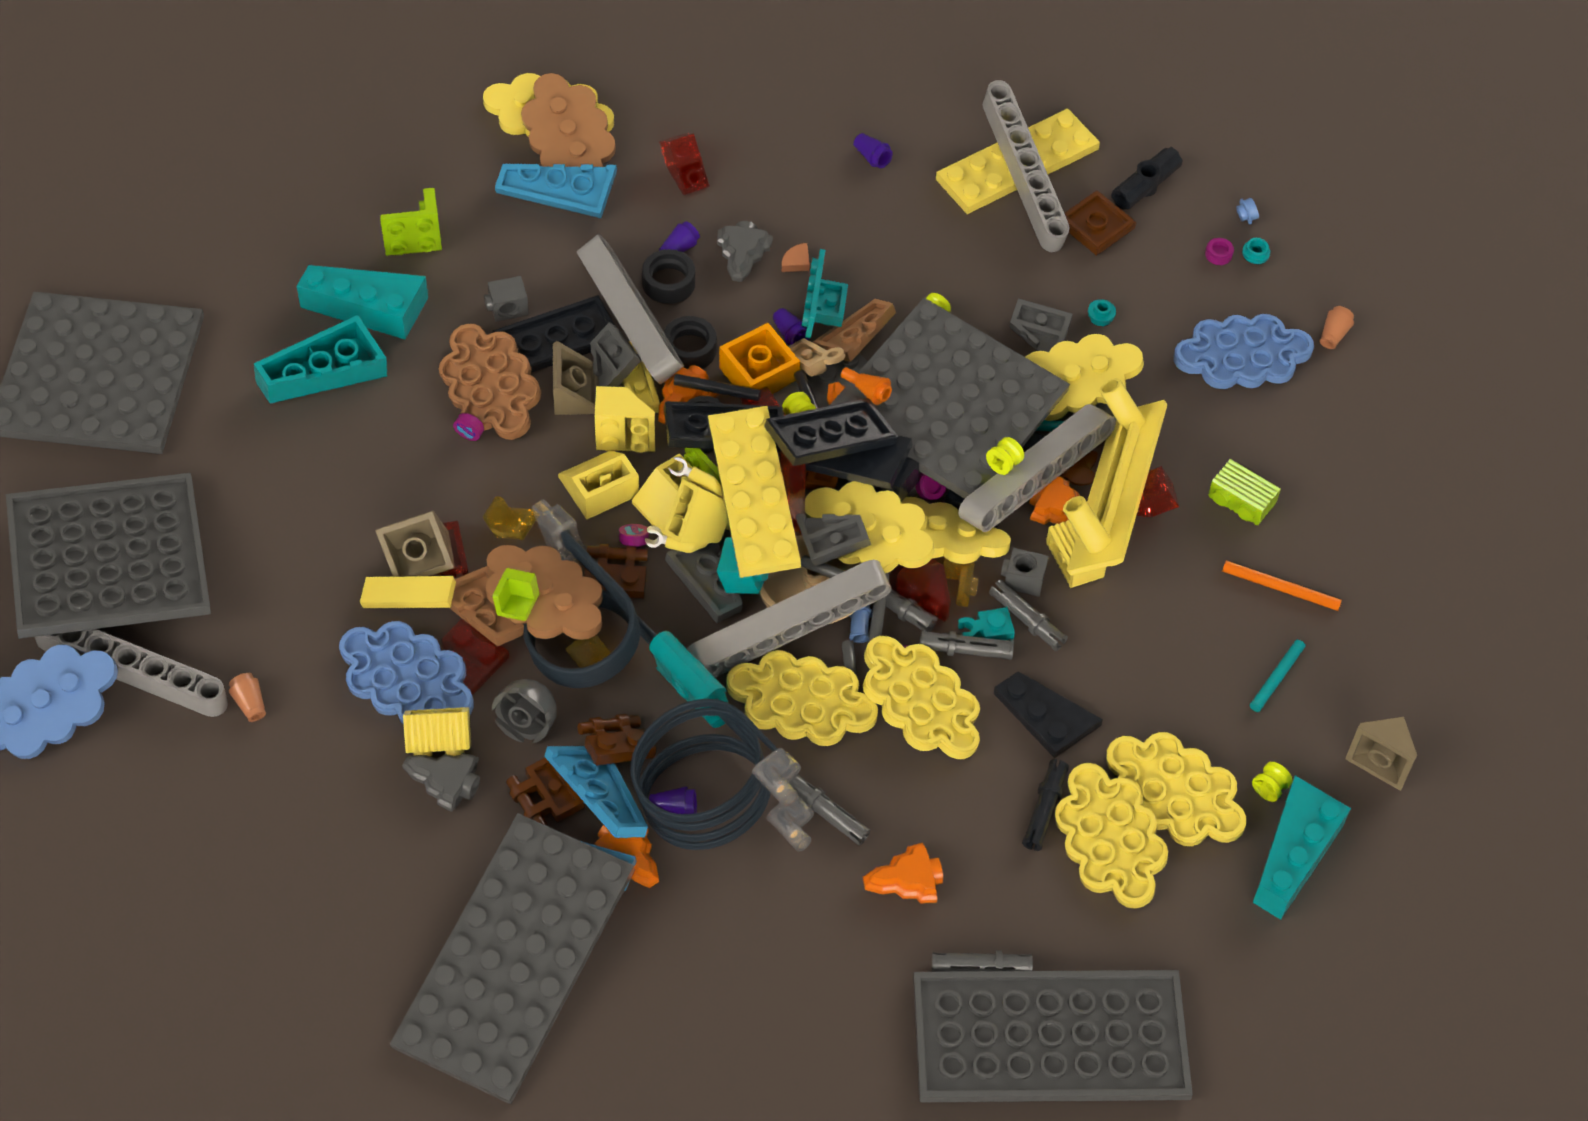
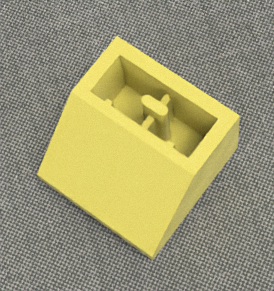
M596 386V450L635 451L638 453L655 452V412L627 387Z
M612 450L558 474L559 479L586 520L633 499L639 491L638 473L625 454Z
M680 453L674 456L681 457L683 460H685ZM673 457L654 469L632 499V504L652 526L658 527L662 535L666 536L668 535L663 532L681 480L688 479L685 475L675 476L669 471L668 467L676 472L680 471L683 467L682 462L675 460ZM686 461L687 466L693 469V467Z

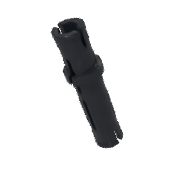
M1057 759L1050 760L1044 782L1039 784L1037 790L1039 796L1022 841L1023 846L1027 849L1032 850L1034 843V851L1042 850L1043 841L1056 803L1062 798V785L1069 770V765L1062 760L1059 761L1058 767L1056 766Z

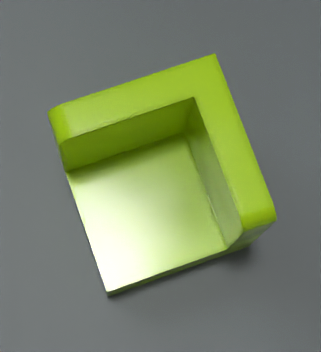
M506 568L493 593L497 616L520 621L527 620L540 594L534 573Z

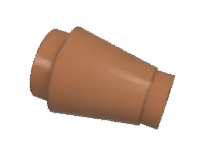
M1336 306L1328 312L1320 339V344L1323 347L1335 349L1353 327L1354 314L1349 309Z
M243 673L231 679L229 682V693L248 721L255 722L262 719L266 715L259 680L254 678L252 673Z

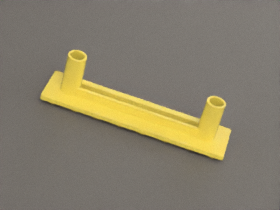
M1118 378L1108 380L1100 388L1102 397L1116 418V425L1112 434L1105 441L1088 501L1083 496H1076L1068 500L1063 506L1065 515L1077 532L1067 567L1070 575L1087 573L1091 570L1107 566H1115L1124 561L1167 409L1165 400L1137 407Z

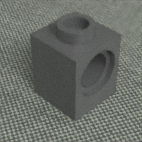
M521 276L487 282L488 294L484 295L487 312H493L495 322L529 315L528 298Z
M1013 548L1011 558H1004L1001 576L1006 577L1005 583L1014 591L1039 597L1049 556Z

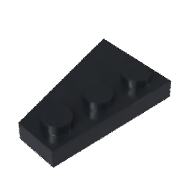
M1019 671L994 687L993 694L1054 758L1102 725L1103 719Z

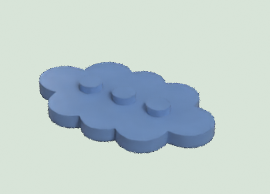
M1260 314L1251 320L1241 315H1232L1223 322L1207 319L1196 324L1192 338L1182 340L1177 344L1173 360L1176 367L1188 374H1202L1204 381L1216 389H1228L1236 383L1246 388H1256L1263 384L1265 380L1276 384L1289 381L1294 375L1296 364L1304 363L1310 359L1314 349V341L1305 331L1285 329L1283 322L1270 314Z
M401 621L388 622L381 626L377 632L366 627H355L348 630L342 636L339 642V650L343 660L350 666L346 673V682L349 690L358 698L371 699L378 713L385 716L398 714L403 724V714L408 710L469 707V714H471L474 708V699L470 689L463 684L466 677V666L463 658L458 653L450 650L441 651L438 640L428 634L415 635L412 628L407 623Z
M56 645L49 648L43 654L41 660L27 659L19 663L11 677L0 678V751L7 748L10 753L20 759H31L38 756L45 749L47 743L61 744L67 742L73 736L77 726H88L95 723L104 711L105 702L101 693L112 686L117 678L118 668L116 662L109 654L103 651L93 650L80 656L73 647Z

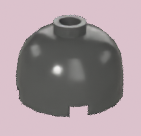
M531 679L511 682L498 693L492 704V711L495 709L497 715L495 719L497 726L507 736L519 742H524V738L534 740L532 743L539 742L551 730L557 717L556 700L546 686Z

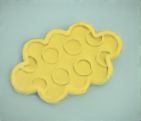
M534 73L521 74L512 81L511 85L497 83L489 86L484 91V107L489 113L499 116V125L504 132L511 135L526 133L529 137L530 131L523 125L521 112L527 102L535 99L533 87L535 81L540 77L539 75ZM577 84L587 86L595 93L596 108L601 109L607 115V131L610 132L614 127V114L608 106L598 103L597 92L591 86Z
M1101 334L1088 335L1078 343L1062 341L1055 344L1049 352L1035 351L1025 357L1070 384L1068 392L1046 417L1045 420L1047 421L1058 420L1064 417L1068 411L1076 413L1087 404L1096 406L1097 402L1107 404L1100 393L1101 386L1110 379L1118 378L1126 388L1125 380L1137 376L1144 366L1143 354L1137 346L1128 343L1113 346L1110 339Z
M852 481L843 486L839 491L828 487L818 488L810 492L804 500L803 508L807 518H822L823 514L861 516L871 545L838 557V560L842 563L857 564L869 560H878L886 574L891 572L898 564L908 568H919L926 565L934 555L933 541L930 535L924 532L926 529V517L922 508L911 503L901 504L899 496L892 491L876 492L872 485Z
M905 497L901 504L911 503L922 508L926 517V529L924 532L930 535L934 545V555L932 558L944 556L954 563L968 564L977 561L980 556L996 558L1006 555L1009 551L1011 538L1006 532L994 527L988 532L979 530L961 519L958 514L959 510L951 504L942 502L929 504L925 500L916 497Z
M889 636L873 638L868 643L864 653L865 662L870 670L864 679L863 690L867 698L872 702L882 705V716L885 721L891 726L903 729L905 740L915 749L930 751L939 747L945 754L955 759L971 757L980 742L979 732L973 725L979 715L980 705L972 693L961 689V681L958 674L951 668L940 666L939 657L928 646L913 644L904 648L901 643Z
M775 650L764 655L759 665L753 663L737 664L727 674L726 687L729 695L733 699L745 703V715L758 729L763 730L776 728L787 739L797 740L807 736L813 743L819 746H831L843 738L845 731L853 733L866 732L874 727L877 722V704L867 698L866 694L858 692L859 680L857 675L851 669L843 666L828 668L817 657L807 656L797 660L787 651Z
M1168 732L1152 734L1145 742L1132 736H1121L1110 743L1106 754V762L1109 769L1118 778H1129L1139 785L1143 795L1142 805L1151 809L1156 815L1157 830L1167 829L1170 837L1182 846L1198 845L1207 836L1219 842L1229 843L1237 840L1243 834L1246 827V815L1244 810L1233 801L1237 793V781L1229 770L1222 767H1211L1208 755L1197 748L1184 749L1181 741L1175 735Z
M1084 763L1078 765L1069 774L1068 789L1070 795L1063 798L1055 810L1056 825L1061 832L1067 835L1065 840L1066 854L1072 861L1080 864V880L1085 888L1096 893L1113 891L1118 902L1128 908L1144 907L1150 903L1155 894L1156 885L1153 875L1165 867L1168 859L1167 845L1161 837L1156 835V815L1151 809L1142 805V790L1133 780L1124 777L1110 780L1106 771L1097 764Z

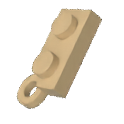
M805 338L788 346L800 360V370H804L811 377L823 374L827 370L825 364H836L845 358L843 348L837 347L825 350Z

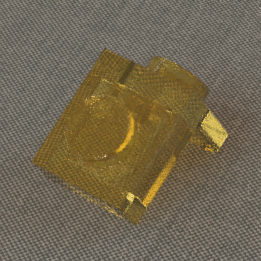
M501 496L494 498L483 516L495 537L520 540L525 539L538 518L533 509L510 508Z
M945 558L942 577L960 580L956 605L968 607L970 595L976 596L979 578L973 577L975 561L968 564H959Z
M597 635L589 639H577L565 649L580 668L593 665L612 653Z

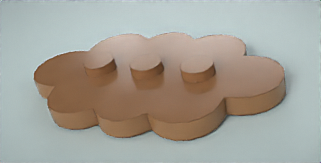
M549 73L540 76L535 81L533 87L535 99L524 105L521 116L523 125L530 131V147L540 155L541 166L553 167V164H565V167H581V164H593V167H603V164L614 156L616 145L614 137L607 131V115L601 109L596 108L595 93L592 89L583 85L569 87L564 77L559 74Z
M476 324L459 326L450 336L449 343L452 352L445 356L439 365L441 379L449 386L448 394L452 404L462 409L461 413H468L477 417L483 423L484 431L494 428L499 437L509 440L522 437L527 433L531 425L528 410L537 405L541 398V389L538 381L531 376L532 369L528 358L518 353L515 339L506 332H494L486 335L481 326Z
M503 545L493 549L488 554L487 566L491 576L487 579L485 587L487 598L492 604H494L493 593L506 568L530 572L536 575L540 594L527 620L520 621L508 618L510 621L526 623L530 634L542 639L554 638L561 633H565L573 639L583 640L589 639L601 631L603 623L601 611L598 607L603 600L602 587L597 580L591 577H584L582 567L578 563L561 560L560 553L550 546H536L525 552L514 545Z

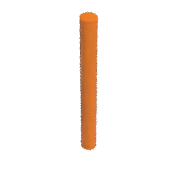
M1227 560L1222 572L1336 611L1339 610L1342 601L1341 599Z

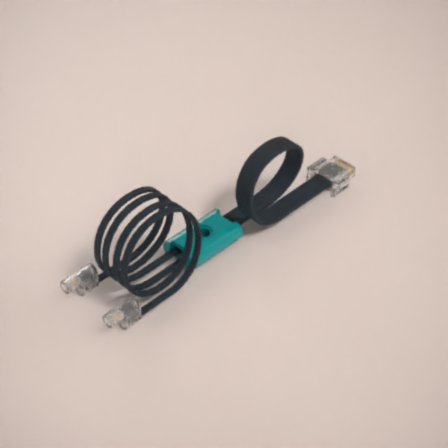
M543 498L531 508L546 545L556 549L561 555V560L574 561L577 559L607 590L602 589L603 600L599 607L618 614L629 624L622 642L606 658L588 667L568 669L548 662L538 653L535 647L536 637L530 634L525 623L524 640L536 667L549 680L564 687L586 688L595 686L614 677L629 663L636 652L641 636L650 645L649 650L654 655L657 664L656 669L676 689L681 697L687 701L668 710L657 718L643 733L632 755L631 779L646 819L652 829L668 843L683 849L705 850L719 847L735 840L758 821L766 809L771 793L780 803L768 813L767 820L796 851L800 852L806 849L811 843V837L801 827L812 819L814 811L802 798L798 797L797 791L788 783L800 772V764L788 752H785L782 748H777L742 711L728 703L725 693L727 692L726 688L671 632L664 631L656 635L636 614L633 603L624 589L587 553L586 547L582 543L576 528L577 522L559 504L551 507ZM702 716L713 728L721 727L726 723L741 738L739 740L727 735L703 734L678 741L660 752L648 764L640 780L643 762L651 748L669 730L687 720ZM758 738L772 751L766 758L763 756ZM703 742H723V743H703ZM711 750L728 751L745 757L755 765L749 780L737 794L725 803L708 811L695 814H676L657 807L648 799L653 783L665 769L676 761L695 753ZM760 789L753 803L742 815H740L731 823L719 829L699 834H687L667 828L670 827L673 829L683 831H696L717 826L721 823L726 822L727 820L731 819L739 812H741L752 801V799L755 797L758 790Z

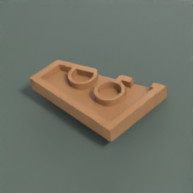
M874 299L842 322V327H833L813 341V343L825 350L837 347L843 348L845 352L843 360L851 362L896 314L894 305L890 302Z
M485 566L455 579L456 585L450 609L496 646H500L523 636L524 625L522 623H514L506 617L497 616L495 605L488 600L485 584L491 575L488 572V566Z

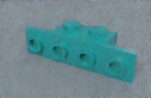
M820 249L818 259L812 258L807 287L808 292L801 325L807 327L806 338H811L814 322L827 326L842 327L848 284L821 279L826 251L824 249Z

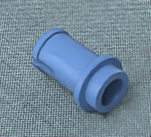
M869 605L849 615L851 618L849 639L855 643H864L869 640V618L872 617V610Z

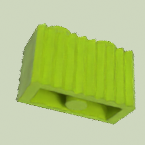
M1229 459L1212 480L1208 496L1216 504L1233 510L1241 519L1259 525L1277 503L1281 488L1234 460Z

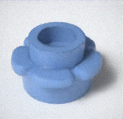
M1241 198L1239 201L1240 205L1236 206L1238 216L1242 222L1247 220L1248 224H1252L1253 220L1259 218L1256 204L1252 198L1246 200Z

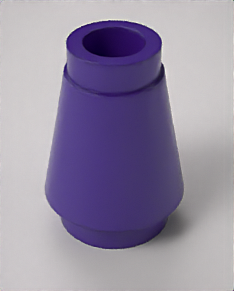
M864 133L857 135L854 140V147L857 148L872 167L884 168L890 163L893 152L889 144Z
M687 221L682 224L679 223L659 248V251L669 249L684 253L697 245L700 234L691 223Z
M780 308L774 313L773 321L786 344L792 345L803 338L809 340V338L805 337L807 327L801 326V319L785 308Z
M687 786L650 794L649 800L654 805L665 811L676 814L697 813L696 790L688 789Z

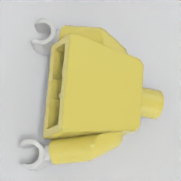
M673 457L675 460L682 462L683 467L677 472L668 467L669 471L675 476L685 475L688 479L681 480L663 532L668 536L662 535L658 527L649 526L647 532L657 534L658 538L655 540L645 538V542L651 548L665 544V548L693 553L706 547L708 543H719L725 529L730 530L722 487L714 476L696 467H693V469L688 467L686 461L681 457Z

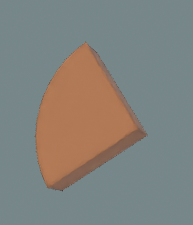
M807 243L790 248L783 256L781 272L809 271L810 262Z

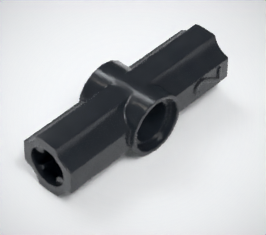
M1173 147L1164 148L1152 159L1141 161L1137 165L1136 172L1112 191L1111 197L1115 205L1121 210L1130 209L1142 198L1154 195L1157 192L1158 185L1182 166L1183 160L1179 152Z

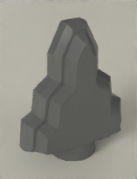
M740 221L736 226H724L718 230L717 245L722 247V256L728 260L727 270L732 281L743 282L751 273L753 264L761 261L764 252L770 251L773 242V236L769 235L765 230L758 229L754 223L749 221Z
M465 753L458 757L445 754L437 759L427 755L407 756L402 764L403 769L413 780L425 784L427 794L437 799V805L450 812L457 808L463 798L472 800L480 783V775L475 774L479 757Z

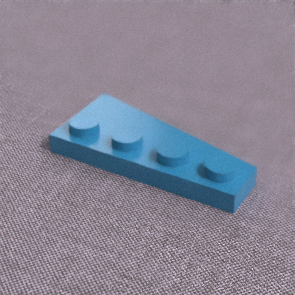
M503 164L495 185V191L499 194L602 218L617 172V166L593 167V164H581V167H565V164H553V167L539 166V164Z
M547 746L544 757L615 838L645 837L648 825L615 763L596 766L585 746Z

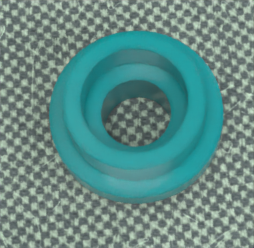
M1252 238L1244 244L1242 255L1250 263L1262 264L1269 259L1270 248L1264 239Z
M1098 299L1090 303L1088 316L1093 324L1106 326L1114 320L1116 308L1111 302Z

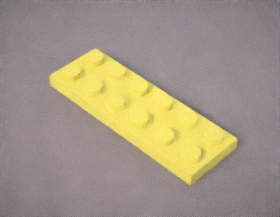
M1068 108L1028 127L1047 174L1099 150L1100 142ZM998 143L936 172L938 183L966 214L1017 190Z
M768 406L708 415L740 578L801 568V560L776 444L764 427L766 419L770 418Z

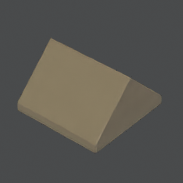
M558 341L554 342L553 397L555 415L595 414L596 386H599L598 376L593 372V361Z
M434 510L375 530L393 577L431 576L455 567L449 531Z
M1404 717L1360 723L1345 758L1400 791L1404 787L1417 758V752Z

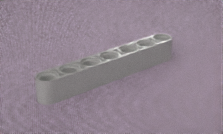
M995 80L988 85L982 104L984 112L1040 245L1046 251L1057 252L1065 243L1070 229L1069 223L1011 87L1005 81Z
M597 234L578 249L577 254L652 377L659 384H662L683 368L684 365L617 255L602 235Z
M1092 404L1085 405L1024 452L1023 461L1018 465H1013V469L1008 474L1000 475L997 473L967 496L960 505L959 517L979 530L988 532L1106 440L1115 428L1116 418Z
M869 560L691 644L687 650L714 677L730 671L737 664L747 663L886 597L892 590L880 562L878 560Z
M91 629L34 637L38 647L45 651L56 645L73 647L80 656L93 650L105 651L116 662L118 668L117 680L210 717L219 716L228 707L224 685L217 677L100 630ZM211 695H216V696L213 697V698H207V697H209V696H211Z

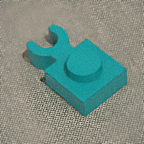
M1008 607L980 611L977 614V620L970 617H963L958 620V629L967 628L971 630L970 632L962 633L963 636H982L999 640L1014 639L1015 631Z

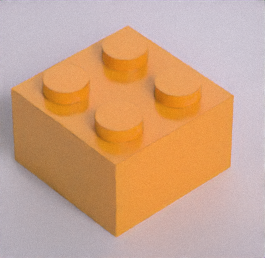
M769 323L720 346L719 368L733 385L761 390L759 401L744 399L748 405H756L796 381L794 373L800 370V360Z

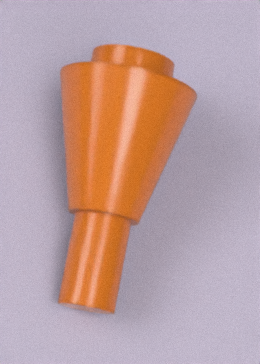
M845 367L841 372V378L855 384V387L869 398L874 405H880L882 402L887 401L892 393L889 378L863 373L859 374L848 367Z

